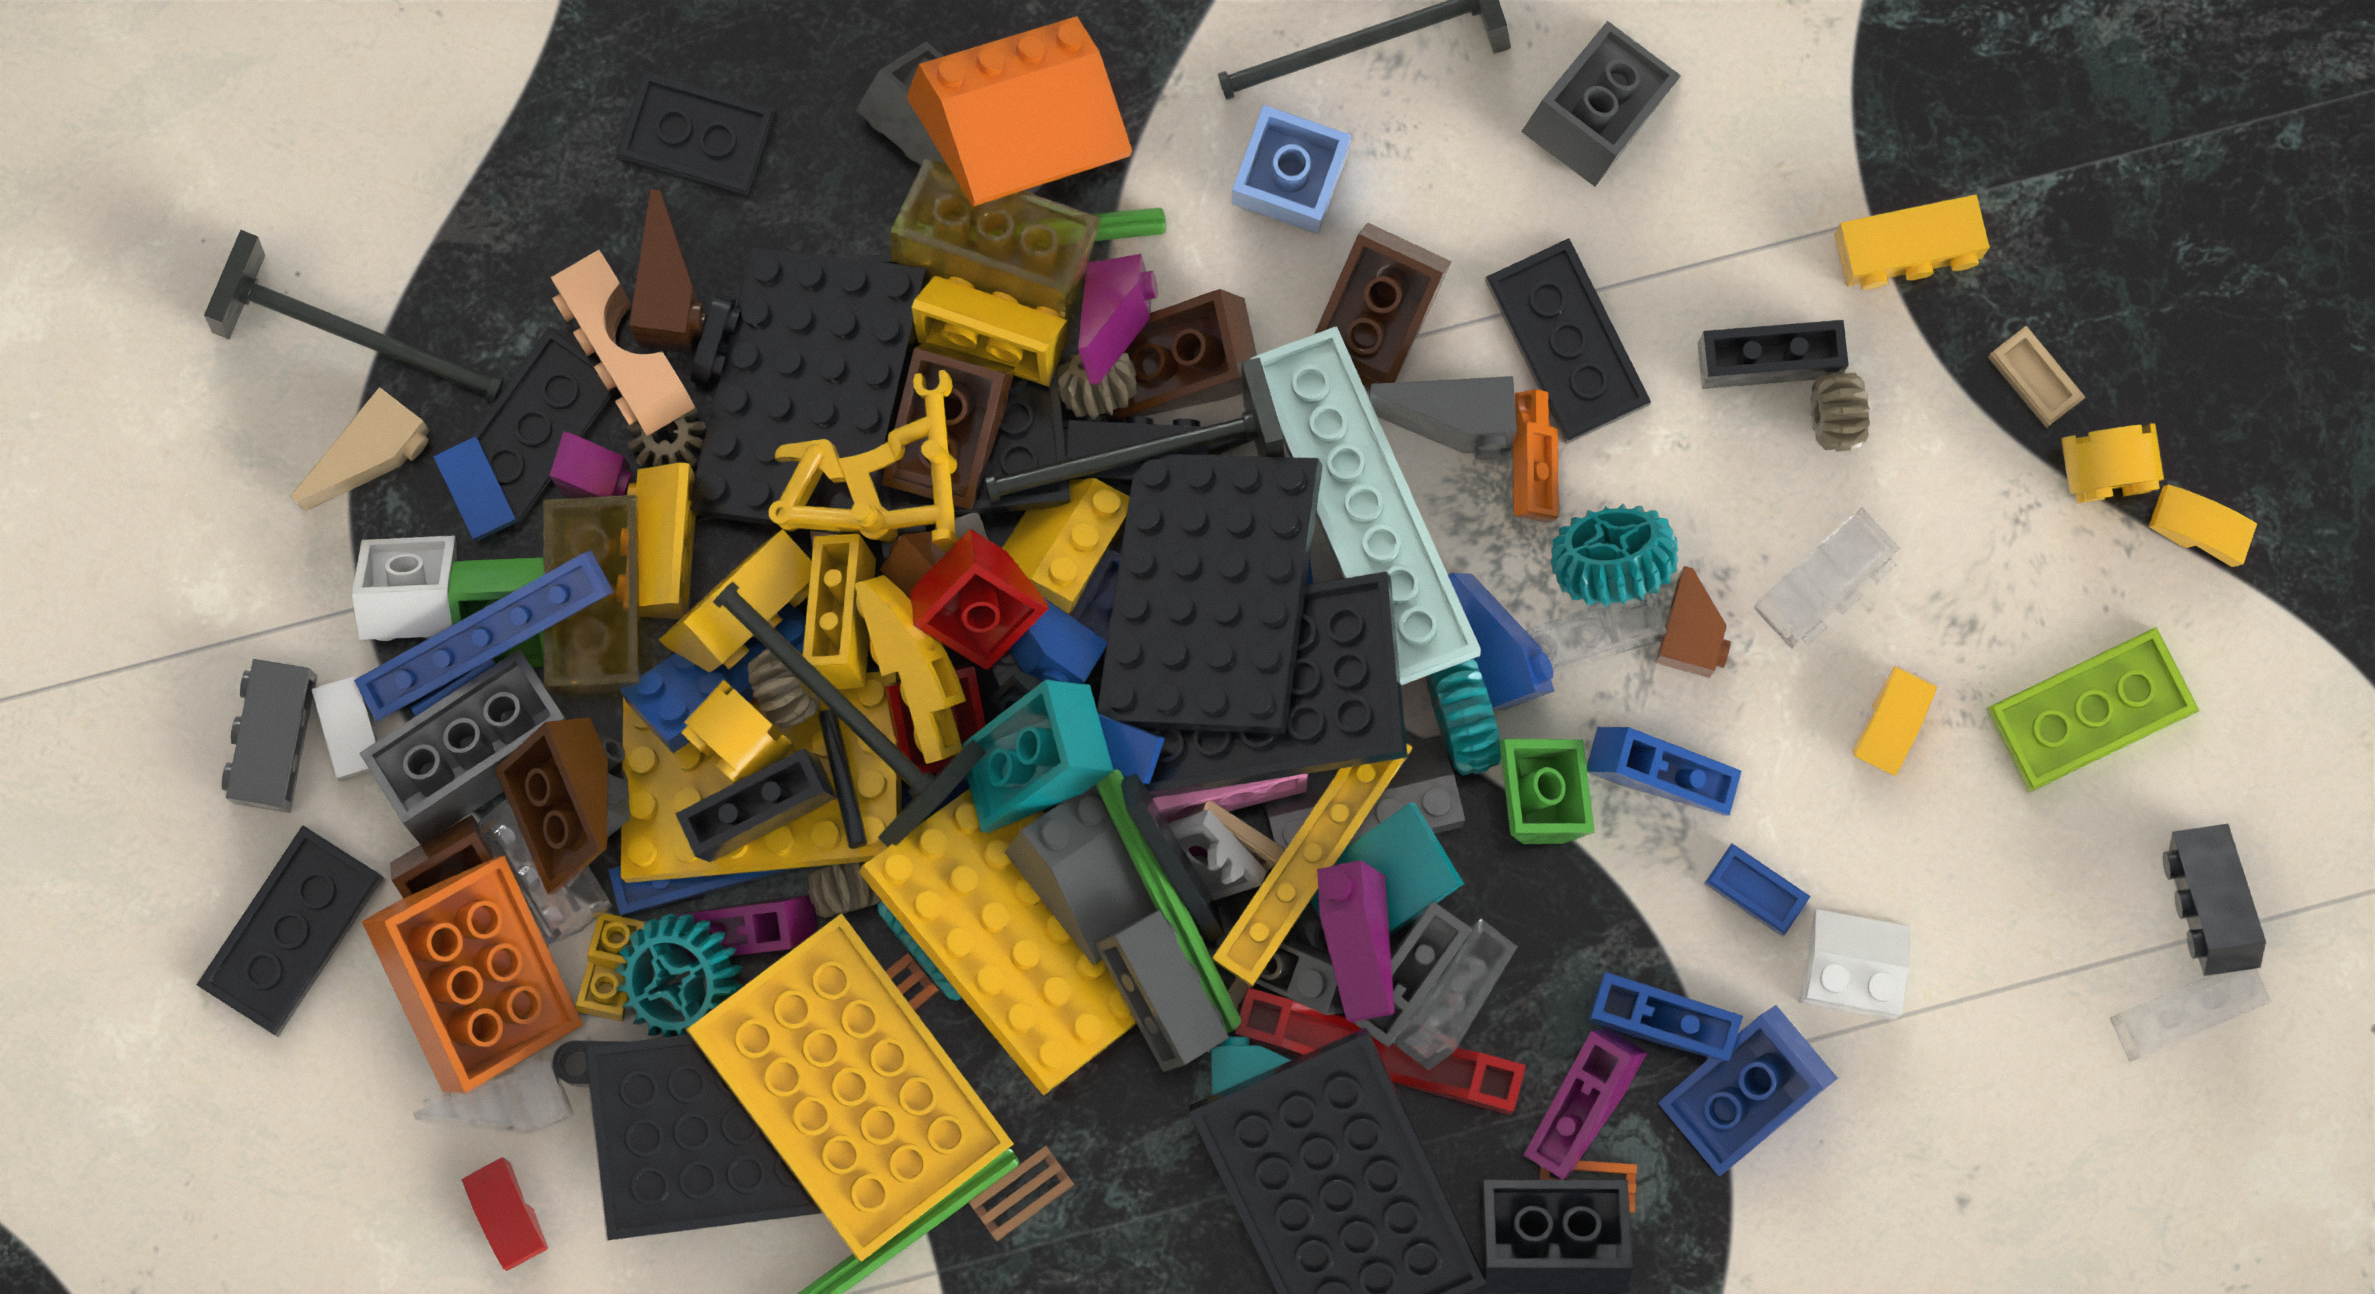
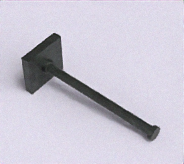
M1447 0L1229 75L1226 71L1218 73V78L1224 96L1228 100L1235 97L1234 92L1470 12L1472 16L1481 15L1493 54L1511 49L1507 23L1499 0Z
M240 229L204 314L212 333L230 340L244 305H248L251 301L485 394V400L492 403L498 397L504 381V377L494 374L492 378L259 285L256 276L265 257L264 250L258 236Z
M1260 357L1241 362L1245 412H1242V418L1000 477H994L993 473L984 475L990 503L1000 501L999 496L1244 436H1247L1248 440L1254 439L1258 456L1285 457L1284 437Z
M732 581L712 602L718 608L724 606L911 787L908 792L914 798L878 836L887 847L892 844L897 846L951 793L986 754V751L972 739L935 776L930 771L924 774L736 592L739 587Z

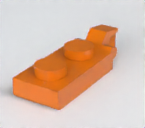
M1538 389L1515 393L1517 433L1512 446L1514 516L1541 522L1555 521L1559 518L1558 428L1551 427L1548 392Z

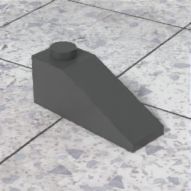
M1432 901L1391 953L1394 1014L1355 1021L1353 1023L1362 1029L1367 1027L1370 1035L1387 1047H1390L1472 931V928Z

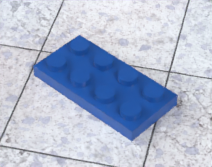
M788 602L777 612L782 621L775 629L803 655L806 617ZM753 635L744 643L750 651L729 670L722 664L710 673L679 654L674 653L622 688L621 693L626 703L667 748L674 753L690 742L681 733L688 726L684 721L723 680L747 702L755 699L753 688L748 681L750 675L748 663L759 654H762V651L767 650V648Z

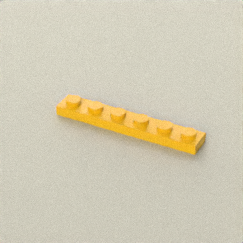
M1407 744V755H1409L1413 748L1409 744ZM1406 758L1340 768L1212 958L1215 963L1253 987L1317 892V869L1335 865Z

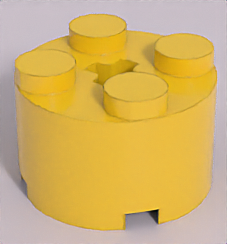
M2148 424L2144 427L2142 425H2132L2088 432L2089 436L2076 438L2073 435L2061 438L2069 494H2076L2077 504L2112 497V489L2122 488L2123 497L2150 493L2153 490L2160 489L2159 481L2164 480L2155 424Z
M725 680L684 721L688 726L681 732L708 758H711L715 753L722 758L716 766L734 783L781 760L794 746Z

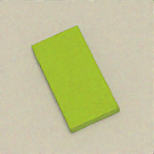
M2157 627L1987 708L2029 793L2200 711Z

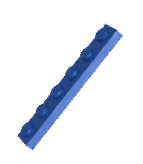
M592 550L584 552L360 676L354 682L377 722L612 594L614 591Z

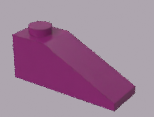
M1141 254L1087 263L1078 350L1090 385L1099 384L1150 319L1152 299L1158 298V286L1154 272L1146 271Z
M1361 860L1317 869L1320 918L1346 1020L1355 1022L1394 1014L1386 876Z
M809 895L769 899L676 914L678 919L685 914L693 915L695 924L702 920L710 921L709 934L712 935L718 931L724 932L725 936L721 945L724 949L728 947L737 948L733 956L792 949L817 932L814 906L811 904ZM683 947L688 956L697 959L692 952Z
M1608 1028L1591 1031L1526 1149L1524 1156L1559 1178L1566 1180L1625 1095L1647 1052Z

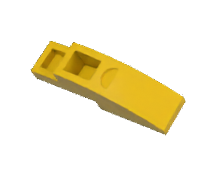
M885 575L855 583L857 592L856 605L867 625L871 639L870 652L872 658L879 665L882 676L895 672L899 673L901 679L900 693L904 703L910 709L915 726L914 740L918 749L923 753L925 763L928 764L958 754L963 748L950 706L965 702L966 699L958 676L940 641L913 625L911 600Z

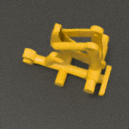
M939 370L940 383L938 387L934 390H927L925 377L921 373L915 374L913 379L914 389L925 400L926 417L891 431L888 435V442L876 449L859 455L840 458L836 447L827 439L779 446L775 453V460L796 461L799 464L779 501L774 502L770 506V519L788 532L795 531L798 528L862 533L863 536L870 540H879L885 543H891L896 540L898 535L897 529L936 524V530L932 531V542L942 551L948 552L960 539L956 535L951 485V474L957 469V461L948 452L944 397L951 393L953 387L950 375L945 370ZM928 436V440L923 443L921 451L931 463L934 505L887 511L881 505L870 473L902 459L905 454L906 445ZM823 472L834 483L847 482L854 501L852 509L806 506Z

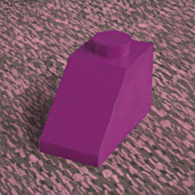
M563 431L549 476L563 495L616 510L620 498L627 499L628 485L630 482L633 483L634 473L629 471L630 465L624 456Z

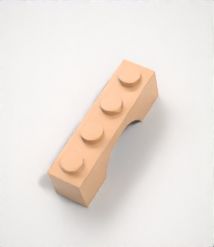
M600 250L595 251L551 277L560 293L552 298L566 322L573 318L577 321L580 328L574 331L573 334L585 354L589 356L595 352L599 357L601 363L595 365L594 368L607 390L609 391L617 387L622 397L616 400L615 403L629 426L638 421L644 433L648 436L695 408L685 387L663 352L635 354L625 351L616 345L618 325L632 304Z

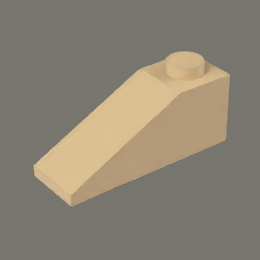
M379 387L290 497L302 509L307 511L401 467L407 459L412 461L420 455L428 443L426 435L430 432V429L422 419Z

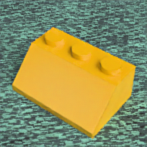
M934 276L915 298L911 307L917 341L919 343L928 342L1014 366V375L1048 387L1069 338L1067 320L1062 319V316L1055 310L1043 306L1033 309L1018 304L1014 297L1003 292L995 291L992 295L975 289L970 282L959 277H949L947 280Z
M674 463L638 469L637 483L630 482L628 485L627 509L628 511H634L633 529L626 528L624 533V557H631L629 575L621 576L620 602L627 603V610L631 616L681 619L689 611L696 515H693V512L690 511V506H692L690 496L695 474L689 463Z
M1096 478L1068 480L1071 503L1051 508L1026 510L1002 548L1009 553L1039 593L1070 616L1075 612L1125 531L1130 497Z
M782 529L757 547L658 640L668 649L709 673L722 664L729 670L750 651L744 643L753 634L724 606L718 608L712 601L733 581L739 587L736 592L775 628L782 621V618L777 614L780 609L788 602L795 608L808 596L812 561Z

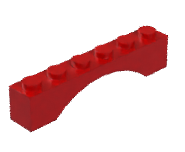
M1247 987L1240 1012L1241 1024L1236 1028L1234 1037H1249L1252 1044L1300 1057L1355 1033L1362 1028L1353 1022L1347 1021L1344 1017L1335 1014L1325 1015L1294 1000ZM1400 1033L1390 1047H1387L1370 1035L1393 1083L1509 1116L1514 1112L1526 1065Z

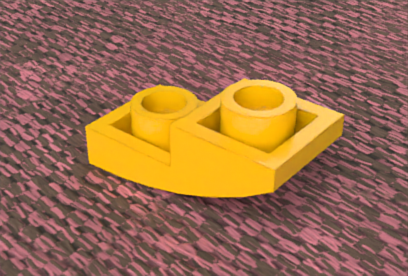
M2169 484L2162 487L2149 524L2150 528L2181 547L2198 546L2231 567L2244 564L2257 526L2256 522L2224 505Z
M1894 665L1872 705L1874 712L1852 750L1853 755L1896 776L1922 726L1937 686Z
M599 912L587 953V967L576 1002L577 1012L623 1022L626 1009L622 1008V1006L629 999L627 992L615 990L619 983L626 980L623 975L614 970L619 964L628 963L619 952L624 946L632 944L629 937L634 931L643 930L646 922Z

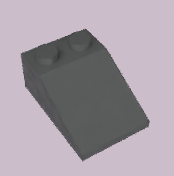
M1607 21L1543 98L1521 132L1596 187L1681 75Z
M1513 376L1371 384L1369 400L1377 417L1461 453H1475L1476 459H1497L1503 457V451H1511L1517 433Z
M1095 785L1086 792L1062 802L1026 826L1018 833L1005 851L1007 857L1093 966L1102 960L1094 945L1095 943L1137 918L1157 911Z

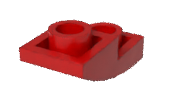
M501 1157L461 1179L480 1226L504 1270L508 1271L548 1249L535 1211L525 1203L514 1170L508 1160Z

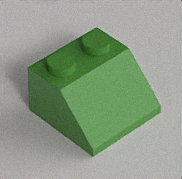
M547 557L453 561L448 587L452 626L548 573ZM553 626L493 658L494 662L497 664L520 649L532 667L553 666Z
M1503 739L1499 741L1510 834L1523 844H1564L1595 833L1583 739Z

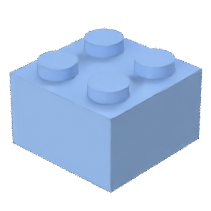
M1263 105L1232 189L1231 204L1319 234L1349 152L1351 135Z

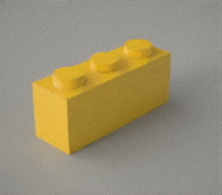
M1977 194L1841 222L1834 234L1846 285L1849 287L1860 284L1862 290L1884 286L1889 283L1888 278L1906 275L1907 280L1922 279L1934 274L1933 269L1950 265L1952 271L1966 270L1979 264L1978 260L1982 259L1990 248Z
M860 533L814 536L803 656L837 689L865 688L869 632L865 619L862 618L857 609V592L854 584L875 578L876 558Z

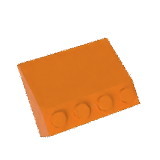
M1077 16L921 63L917 67L906 96L972 207L1129 157L1132 153V148L1100 52Z
M504 855L497 856L403 898L361 921L442 1092L467 1093L583 1026Z

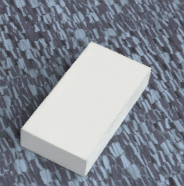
M357 675L311 689L335 775L339 781L370 771L359 753L377 742L368 706L354 682L355 679L359 678Z

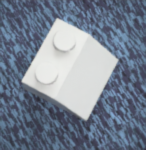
M456 536L362 540L352 589L359 640L376 639L379 641H389L395 638L410 637L429 639L452 626L448 587L452 562L457 561Z
M1815 909L1800 1003L1889 1020L1900 1017L1903 1011L1909 974L1910 926Z

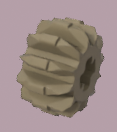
M1080 353L1078 355L1066 356V364H1062L1057 368L1060 399L1064 402L1066 409L1073 410L1076 417H1083L1089 414L1094 420L1103 413L1112 416L1114 409L1128 407V399L1137 394L1136 372L1128 353H1123L1099 384L1090 385Z
M1845 371L1830 372L1829 375H1819L1812 386V397L1810 400L1812 404L1813 430L1816 434V441L1824 450L1835 449L1836 452L1850 451L1851 448L1862 447L1869 436L1870 408L1867 400L1868 393L1865 391L1864 381L1856 372L1845 373Z
M694 408L646 436L638 422L630 426L628 424L629 432L638 436L627 443L631 452H640L636 459L638 465L643 468L653 462L652 467L674 464L684 460L691 467H695L698 462L690 451H702L704 441L697 438V436L707 431L704 422H693L698 415L697 409ZM663 429L668 433L673 432L676 437L675 442L672 444L666 440L661 442L658 436L659 432Z
M768 649L762 651V654H759L748 663V672L750 674L748 681L753 688V696L759 703V709L765 712L767 720L781 729L788 726L794 727L805 722L807 718L814 715L820 709L819 698Z
M866 862L836 864L815 870L808 877L810 888L808 892L811 904H814L818 916L826 918L841 913L845 914L878 905L882 901L859 874V870Z

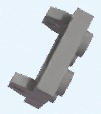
M1209 809L1168 823L1214 900L1262 885L1267 871ZM1192 846L1207 848L1208 859L1200 856L1193 857L1189 852V848Z

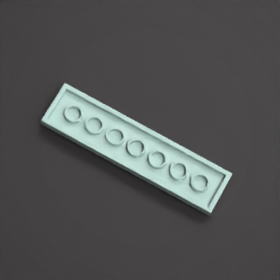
M1337 326L1251 357L1250 360L1260 357L1284 437V445L1289 456L1319 458L1323 465L1316 518L1342 577L1349 578L1385 571L1391 577L1401 685L1480 656V646Z

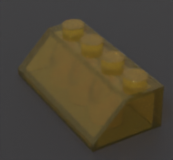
M925 157L890 231L891 261L907 266L924 267L931 275L947 280L949 277L962 278L970 282L977 290L991 295L995 291L1006 293L1014 297L1018 304L1036 309L1038 306L1047 307L1058 312L1062 319L1066 320L1083 282L1100 224V217L1025 191L972 207L947 164Z
M638 496L543 500L544 575L584 552L592 550L614 591L612 594L544 630V687L558 695L606 693L640 684Z

